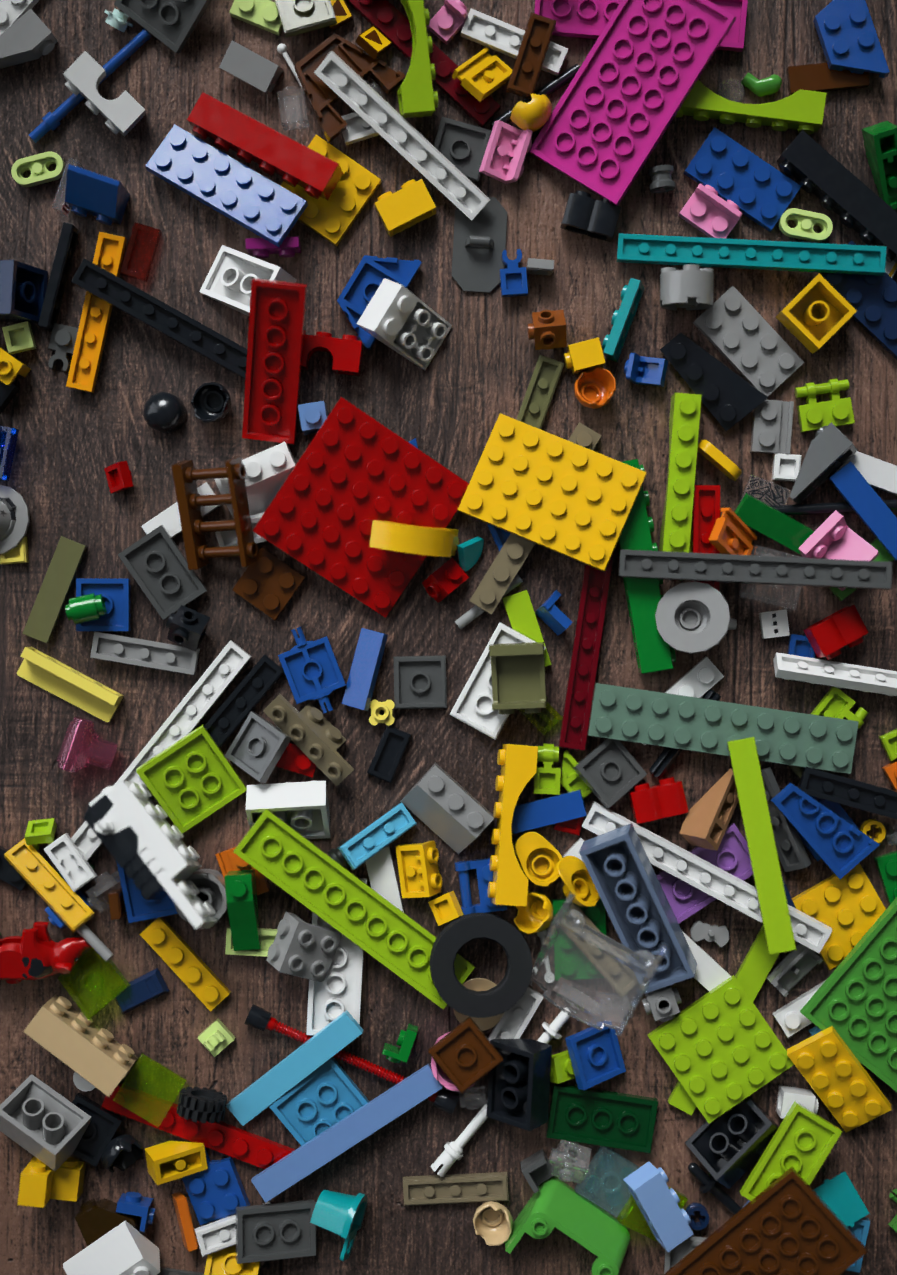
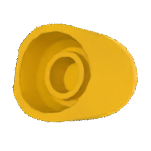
M527 832L517 839L515 844L517 857L524 873L532 883L539 886H549L560 877L557 871V863L562 859V856L548 840L537 832Z
M565 856L557 863L558 874L564 882V895L569 901L580 907L596 906L600 896L584 862L575 856Z

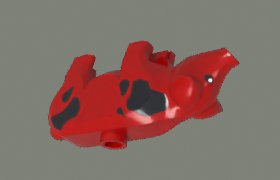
M35 922L33 928L23 929L22 936H10L0 939V980H6L8 984H17L22 980H38L59 973L69 974L77 964L80 955L86 949L92 947L83 937L65 938L59 942H54L50 938L47 929L49 922Z

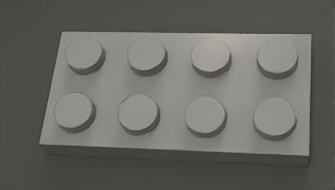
M731 286L713 303L711 308L707 309L693 322L741 376L766 396H769L805 363L734 286Z

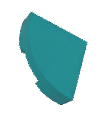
M477 536L457 545L459 564L464 571L471 569L480 558L483 550V538Z

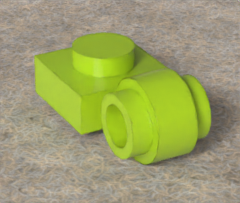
M543 743V746H538L537 762H543L544 767L537 766V771L534 775V794L560 795L561 767H552L553 762H559V747L554 746V744Z

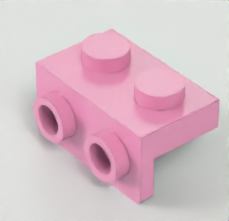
M501 120L495 121L479 172L505 184L516 182L524 171L523 161L531 148L533 131L530 129L520 130Z

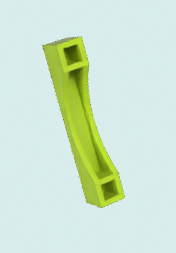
M400 0L411 27L412 55L406 77L397 91L399 113L403 118L432 116L435 108H438V93L433 91L432 80H435L436 73L435 66L430 64L429 53L433 51L432 38L427 36L426 26L430 24L429 10L424 9L423 0Z
M697 80L675 115V118L688 115L693 116V119L698 121H707L711 118L718 119L723 124L742 122L752 128L765 125L772 126V129L776 131L796 129L799 133L803 130L806 134H813L823 124L827 93L800 89L792 95L775 102L744 104L715 94Z
M674 393L671 397L668 474L659 551L689 552L702 399L700 394Z

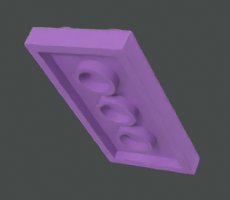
M734 823L728 825L718 851L695 847L689 851L743 881L753 875L747 842ZM664 870L656 873L678 923H681L716 899Z

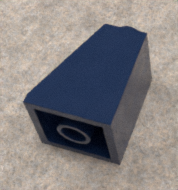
M0 260V321L20 323L28 321L38 324L47 290L48 271L16 260Z

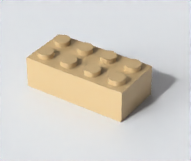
M54 995L42 1006L23 1032L109 1097L138 1057L134 1055L135 1052L128 1045H121L115 1041L110 1031L105 1028L100 1029L93 1024V1020L89 1015L84 1012L79 1013L72 1008V1003L63 996L58 997Z

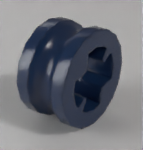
M691 1203L688 1205L685 1211L689 1217L691 1214L694 1216L695 1211H699L701 1216H703V1218L699 1217L700 1221L694 1222L693 1217H690L692 1221L689 1223L690 1228L702 1230L707 1227L710 1218L705 1206L701 1203Z

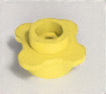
M374 699L370 702V724L385 723L390 726L395 722L393 717L395 703L392 700L379 702ZM380 710L384 711L383 715H380Z

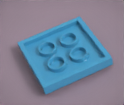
M331 1057L269 1107L302 1146L370 1101L334 1057Z

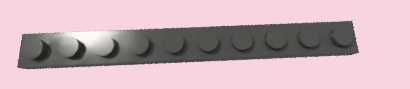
M620 549L619 577L890 590L892 585V562Z

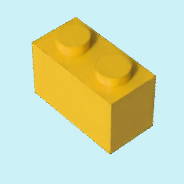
M415 179L409 180L401 186L402 189L392 194L389 191L377 198L378 201L375 202V208L389 237L437 214L436 206L422 179L415 181Z

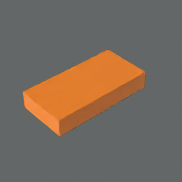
M181 1192L172 1194L183 1245L190 1252L196 1250L198 1244L187 1198Z

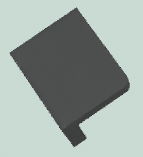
M543 1148L520 1161L521 1171L534 1193L539 1192V1184L557 1174Z

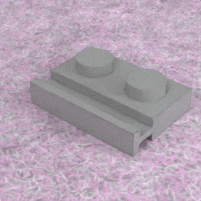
M766 399L753 410L750 452L790 454L794 401Z

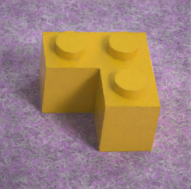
M34 1156L21 1172L17 1205L44 1208L50 1199L77 1202L83 1193L86 1162L78 1161V1158L69 1157L54 1171Z

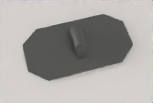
M488 197L490 201L472 221L459 208L455 209L451 276L463 291L490 293L500 283L499 271L505 267L502 262V252L506 249L507 211L495 197Z

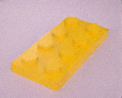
M833 1026L787 1049V1056L845 1132L853 1130L892 1110L891 1103Z

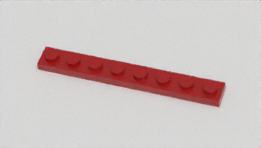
M122 1083L117 1085L109 1097L105 1096L101 1106L104 1109L191 1142L203 1143L207 1148L262 1169L268 1168L295 1150L222 1121L218 1123H201V1121L194 1122L192 1119H184V1117H180L177 1114V1104Z

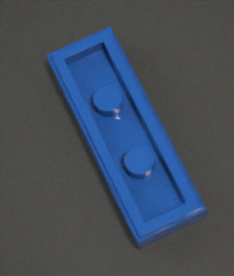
M361 628L342 704L364 711L369 710L388 638L387 634Z
M581 789L516 805L512 819V834L587 816Z

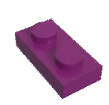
M286 237L280 247L263 238H245L246 250L249 255H253L255 258H268L269 254H279L280 257L289 258L294 257L295 253H301L299 237Z

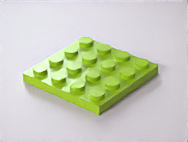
M734 975L680 1011V1013L675 1015V1018L666 1021L647 1034L708 1123L717 1119L794 1065L787 1056L786 1049Z

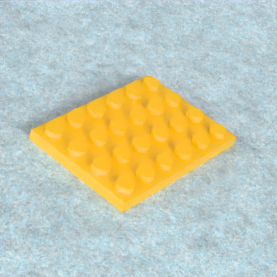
M500 413L458 511L605 572L647 472Z

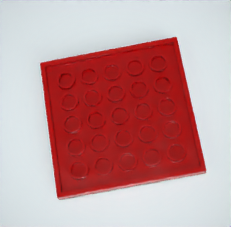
M340 397L254 527L253 532L386 618L427 555L369 547L373 520L446 528L457 512L469 483Z

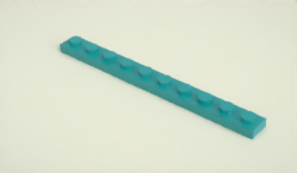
M619 233L617 262L682 266L694 264L702 267L883 276L885 274L887 246Z

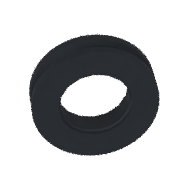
M471 913L453 920L439 933L431 950L430 973L439 995L447 1005L461 1014L476 1018H486L506 1012L523 997L532 976V956L526 940L510 922L489 913ZM486 938L493 940L503 948L507 955V970L504 978L497 986L486 991L467 989L455 976L454 961L457 952L464 944L473 939Z

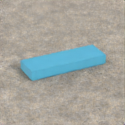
M401 802L338 847L352 870H354L417 823Z

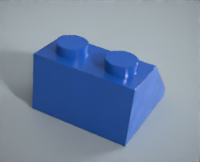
M69 164L67 168L65 202L72 208L71 212L82 217H86L87 214L96 216L98 222L109 226L112 225V222L120 225L130 198V194L122 183Z

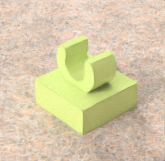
M218 1018L197 1038L216 1057L234 1041L235 1036Z

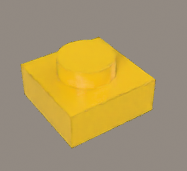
M454 891L428 902L438 926L464 915Z

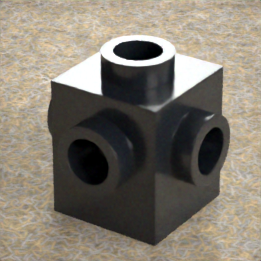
M181 605L177 613H171L166 623V627L169 628L167 640L196 652L206 635L210 617Z

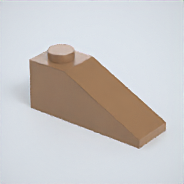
M732 768L689 810L679 834L690 845L718 851L739 801Z

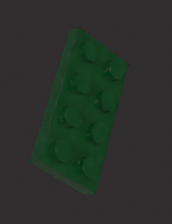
M553 1083L546 1138L650 1153L658 1100L657 1098L592 1088L580 1090L578 1086Z

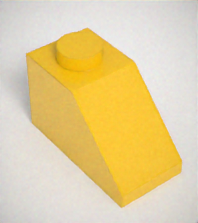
M167 1141L145 1148L148 1173L157 1186L208 1169L203 1143Z

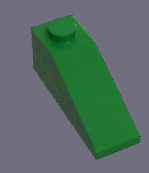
M884 121L863 128L862 134L866 157L879 197L891 208L897 209V126Z
M255 869L229 871L225 875V890L234 951L261 949Z

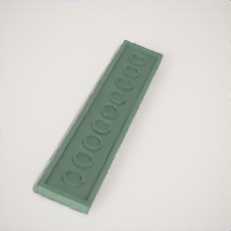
M595 683L587 735L730 756L727 745L728 741L754 737L759 761L851 774L859 721Z

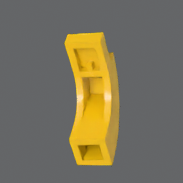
M373 520L369 547L427 556L451 557L455 556L457 545H459V530Z

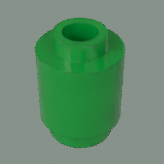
M95 593L70 598L69 604L65 605L67 618L69 621L73 620L75 625L101 619V616L107 615L102 594L95 595Z

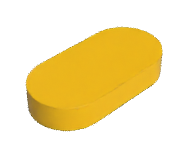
M705 439L698 443L697 450L722 473L733 481L740 477L742 474L741 469L713 444Z

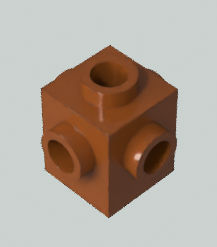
M543 310L533 312L532 323L527 324L528 339L534 340L535 350L567 347L564 311Z

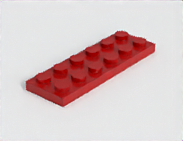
M255 278L251 281L242 438L286 442L287 444H295L307 284Z

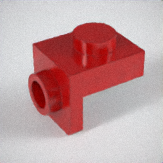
M452 557L422 584L426 588L428 595L439 603L465 582L469 576Z

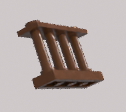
M241 456L225 461L226 467L195 469L193 460H184L171 465L189 570L200 569L209 564V558L240 556L242 567H247L257 561L258 547L254 542L245 485L246 468L242 463ZM228 478L230 494L203 496L198 494L197 480ZM232 504L234 520L204 522L202 519L201 506ZM236 530L238 546L209 548L206 545L205 532Z

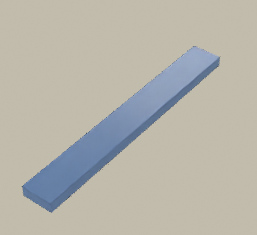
M428 1063L254 1176L251 1182L265 1203L441 1090L443 1085L435 1079L431 1066Z

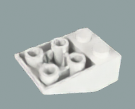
M385 278L357 322V325L374 338L423 370H426L452 327L449 322L403 285Z

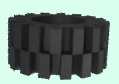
M199 1087L183 1088L180 1091L177 1114L180 1117H184V1119H192L194 1122L218 1123L224 1119L228 1097L220 1091L216 1092L214 1089L207 1090L205 1087L203 1089Z

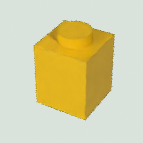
M599 337L570 344L566 349L567 353L563 354L566 368H571L573 375L592 370L596 366L604 367L606 363Z

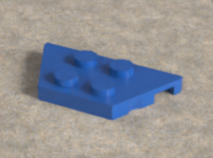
M833 0L815 16L813 22L829 69L838 71L849 70L852 73L862 75L864 72L879 74L880 78L888 77L890 71L865 0Z
M364 255L337 302L366 349H371L376 338L357 325L361 315L384 278L408 288L422 265L420 260H398V258H378L377 256Z

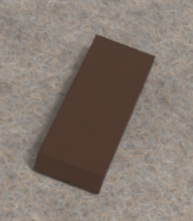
M531 13L506 92L532 100L531 94H534L554 32L556 20Z
M827 62L789 66L786 69L789 96L800 89L829 92L867 88L870 85L868 72H864L862 75L852 73L849 70L829 69Z

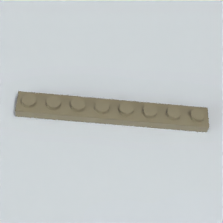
M579 422L568 441L593 450L601 435ZM511 533L469 602L492 615L536 543Z

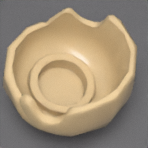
M484 1202L476 1209L473 1216L475 1234L480 1235L485 1240L486 1245L501 1246L509 1240L512 1233L513 1219L510 1211L499 1202Z

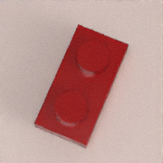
M289 742L276 764L277 767L311 778L314 777L317 768L300 748L292 742Z

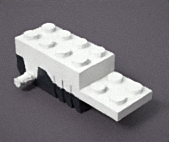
M122 780L116 786H108L103 789L101 794L88 804L87 812L83 818L121 868L126 870L125 873L128 877L133 879L137 889L143 892L142 895L146 900H161L169 894L195 929L211 928L218 922L214 917L216 914L215 910L207 901L203 903L197 895L199 890L196 885L190 880L186 881L190 875L202 866L198 861L200 856L193 847H187L181 840L184 837L181 831L175 825L171 826L165 818L168 815L164 809L158 804L156 806L150 800L152 795L143 784L139 785L135 782Z

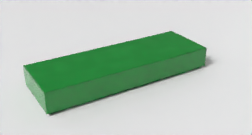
M747 493L734 511L747 526L800 554L798 548L814 533L811 528Z

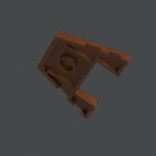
M335 33L295 64V72L329 143L345 131L348 123L331 106L340 97L314 73L331 51L337 54L362 79L370 75L387 95L402 84L406 77L401 71L398 70L396 72L392 70L382 60L373 59L363 53V49Z

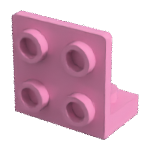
M836 510L798 548L803 558L873 561L879 555L877 549L847 526L844 517Z

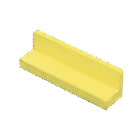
M33 647L24 648L21 654L24 660L17 671L18 676L105 722L111 721L124 695Z

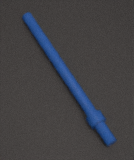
M145 28L102 67L106 71V76L99 85L152 37ZM80 93L77 96L72 94L53 113L49 111L42 118L43 122L29 134V137L36 143L48 131H54L60 125L59 121L74 109L84 97Z

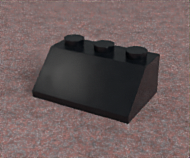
M532 1039L490 1040L503 1057V1061L489 1071L486 1117L527 1131H532L547 1123L552 1045Z
M748 1096L711 1123L706 1121L685 1144L715 1180L730 1189L761 1157L779 1126Z

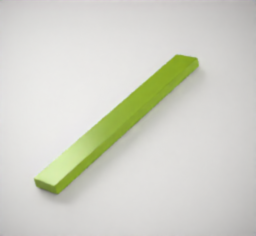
M749 737L728 741L727 745L768 953L775 954L796 950L755 738Z
M763 926L735 975L752 1002H754L780 954L768 953ZM678 1080L668 1099V1103L692 1116L697 1106Z

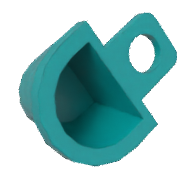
M323 1190L316 1202L310 1223L345 1238L340 1255V1260L344 1262L351 1254L357 1231L361 1229L368 1197L363 1193H358L357 1196Z

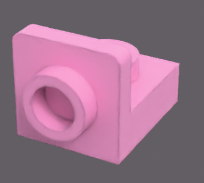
M444 0V5L430 20L427 28L447 45L464 26L468 16L466 6L460 0Z

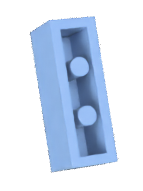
M648 1161L623 1179L656 1240L667 1252L693 1235L689 1223L692 1221L683 1208H679L678 1203L680 1199L672 1188H668L666 1183L669 1179L661 1167L656 1169Z

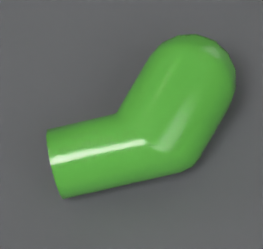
M748 72L741 84L757 96L763 97L780 90L782 79L780 76L773 74L770 77L759 80Z

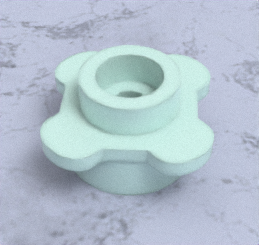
M114 8L113 12L105 9V13L108 14L105 22L112 27L125 32L127 26H133L132 23L127 21L129 18L127 14Z

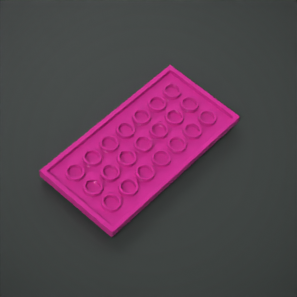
M622 0L551 113L549 120L533 142L529 153L618 206L732 27L736 17L709 0Z

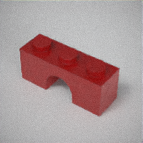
M304 330L301 370H308L309 360L314 353L325 351L333 356L332 370L335 374L360 376L363 342L353 335L333 338L332 334L328 332H316V335H308Z

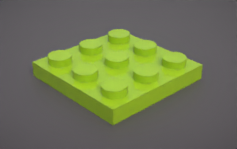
M201 725L136 769L138 775L182 834L247 791L246 785L204 725Z

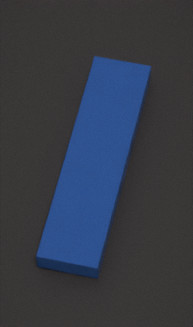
M850 461L828 479L892 558L897 560V518Z

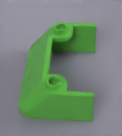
M551 1177L539 1185V1192L532 1195L513 1222L512 1233L509 1240L505 1242V1251L510 1254L525 1232L535 1239H544L556 1227L597 1256L592 1264V1275H618L630 1243V1233L627 1226L559 1178Z

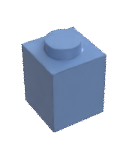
M325 401L298 405L302 432L305 435L317 433L328 417Z

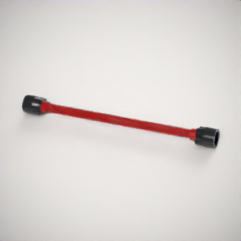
M254 1004L244 1023L262 1031L265 1029L275 1030V1032L285 1036L288 1035L291 1039H297V1041L303 1042V1044L312 1037L302 1031H296L293 1027H287L284 1023H278L276 1018L271 1017L272 1013ZM340 1050L334 1055V1058L343 1059L344 1062H349V1064L371 1072V1074H377L378 1077L386 1078L389 1082L392 1081V1083L398 1084L405 1079L404 1076L401 1077V1075L379 1067V1065H373L372 1062L364 1061L363 1058H358V1056L352 1055V1053L345 1050ZM442 1088L428 1097L427 1100L433 1102L434 1107L452 1115L457 1105L459 1094Z

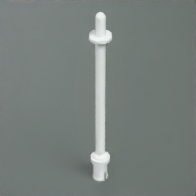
M567 1008L561 1010L551 1024L543 1022L542 1027L545 1031L537 1041L548 1044L553 1037L560 1040L562 1036L558 1031L570 1018V1010ZM487 1102L455 1141L447 1142L444 1145L445 1150L431 1164L434 1172L443 1164V1167L437 1173L439 1176L444 1177L455 1161L463 1157V1147L488 1118L486 1117Z

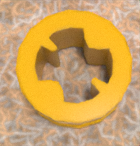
M874 819L864 821L860 826V831L867 835V831L871 830L870 826L874 825L873 827L879 829V832L875 833L873 840L877 843L882 842L886 836L884 825Z

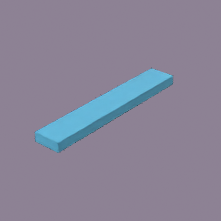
M346 1010L229 1101L226 1107L244 1126L363 1033V1028Z

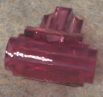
M75 716L73 721H70L56 760L59 762L57 767L72 773H78L79 769L88 767L89 764L110 770L119 744L98 738L99 733L95 731V723L93 721Z

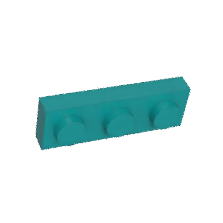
M630 278L629 284L625 285L622 289L620 297L622 303L619 310H615L612 316V330L610 335L607 334L602 344L603 353L609 360L618 362L645 289L640 280Z

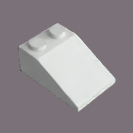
M222 245L200 289V293L249 316L251 281L253 278L296 283L297 279L279 266Z

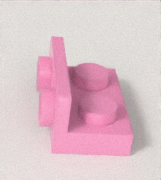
M699 184L678 216L709 238L726 239L743 213L739 211L740 207L731 200L725 201L719 197L718 192L713 187Z

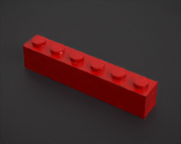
M202 92L187 118V121L193 128L192 132L198 137L205 140L209 137L215 140V145L225 151L232 149L237 152V156L247 163L254 161L260 164L259 168L270 175H273L274 172L279 174L285 183L292 187L299 185L305 188V193L315 199L322 197L328 201L343 175V171L338 163Z

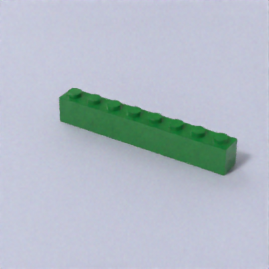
M638 459L622 461V463L645 471L643 464L639 465ZM643 486L639 491L617 542L619 558L620 549L658 551L656 542L652 543L650 533L654 532L652 517L647 516L646 507L650 506L648 491H643ZM623 578L639 673L672 669V663L676 662L675 650L673 647H669V644L664 641L658 632L655 618L658 603L664 596L661 595L659 587L660 584H663V579Z

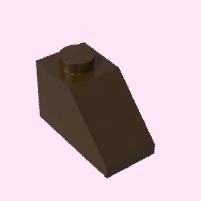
M105 1198L97 1202L95 1199L85 1202L80 1206L81 1209L75 1216L87 1247L125 1220L130 1225L136 1226L140 1219V1216L117 1213V1203Z

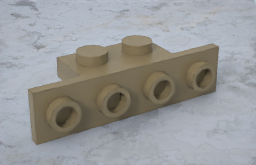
M279 694L263 710L284 733L292 738L291 740L336 786L354 770L336 751L347 739L311 703L298 712Z

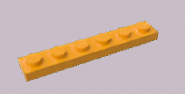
M99 231L93 263L119 277L127 239L123 236ZM87 291L66 387L94 393L113 306Z

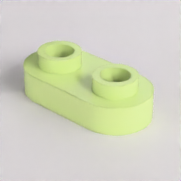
M48 151L17 160L12 166L11 174L20 186L32 187L58 180L65 173L66 167L65 162L57 153ZM51 164H56L54 171L48 170ZM30 170L31 175L28 178H24V172Z
M791 208L786 210L779 219L780 231L785 236L822 242L830 236L833 230L832 221L827 215L807 210ZM788 220H793L796 223V227H789L787 224ZM813 226H820L821 233H816L813 230Z

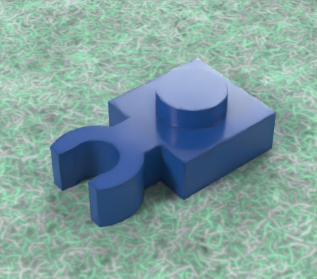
M520 249L516 251L517 258L515 260L508 259L507 250L502 252V262L507 268L500 269L499 271L501 297L528 296L526 267L519 268L518 266L522 259Z

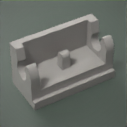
M231 41L219 68L265 93L273 91L284 70L275 63L234 41Z
M798 944L796 950L788 953L769 972L767 979L786 997L789 994L788 992L823 960L810 948Z

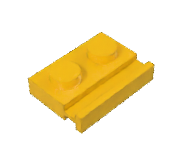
M487 47L456 68L452 75V78H458L461 81V86L479 102L507 83L513 71L498 56H492L488 53L489 49Z

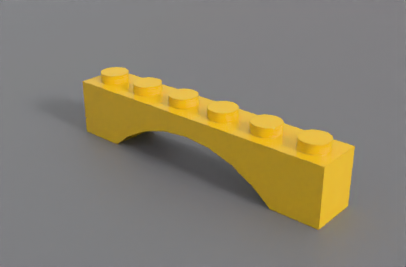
M503 744V748L498 750L497 764L501 765V775L496 777L495 790L499 791V802L494 803L493 816L497 818V829L493 828L491 842L495 845V855L490 856L489 864L490 871H493V882L488 883L487 891L488 898H491V903L495 905L527 907L529 880L522 871L515 856L512 843V819L519 795L529 780L536 774L538 746Z

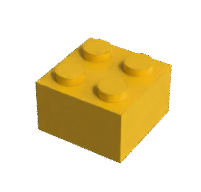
M818 274L776 318L813 354L857 310Z

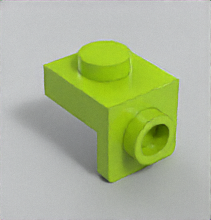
M568 1050L552 1055L550 1082L559 1084L574 1079L575 1075Z

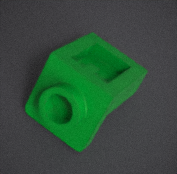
M408 1024L406 1031L401 1029L396 1043L400 1048L385 1043L382 1054L386 1055V1059L394 1063H401V1061L407 1063L418 1027Z

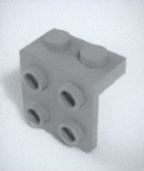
M285 912L283 919L278 924L275 940L269 947L266 961L279 972L318 982L324 981L340 943L341 934L332 929L306 923L297 915Z

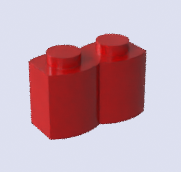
M855 605L846 606L803 630L817 658L826 656L827 660L842 653L840 649L847 644L849 648L864 641L862 637L869 633Z
M674 777L660 779L658 785L650 787L648 782L637 784L633 787L634 790L628 792L634 820L637 824L689 812L682 781H675Z

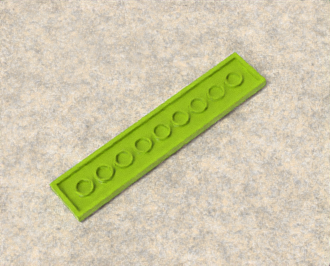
M265 809L233 852L444 1010L447 1003L439 995L430 973V955L437 937L272 812ZM457 953L454 961L455 976L463 984L475 966Z

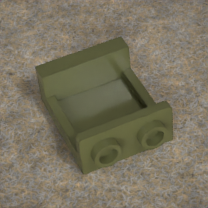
M544 642L489 645L493 693L492 710H498L499 714H513L514 709H525V713H540L541 708H546Z

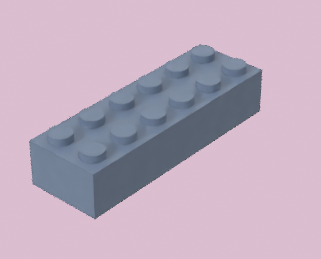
M633 824L625 825L584 841L579 853L645 994L695 977L697 962Z

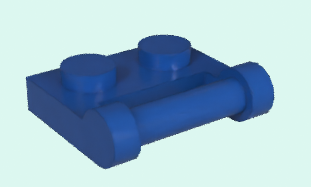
M490 858L454 863L455 871H458L461 909L464 915L507 910V905H495L491 903V898H488L487 895L488 883L493 882V871H490L489 868ZM470 869H476L480 904H472L468 871Z

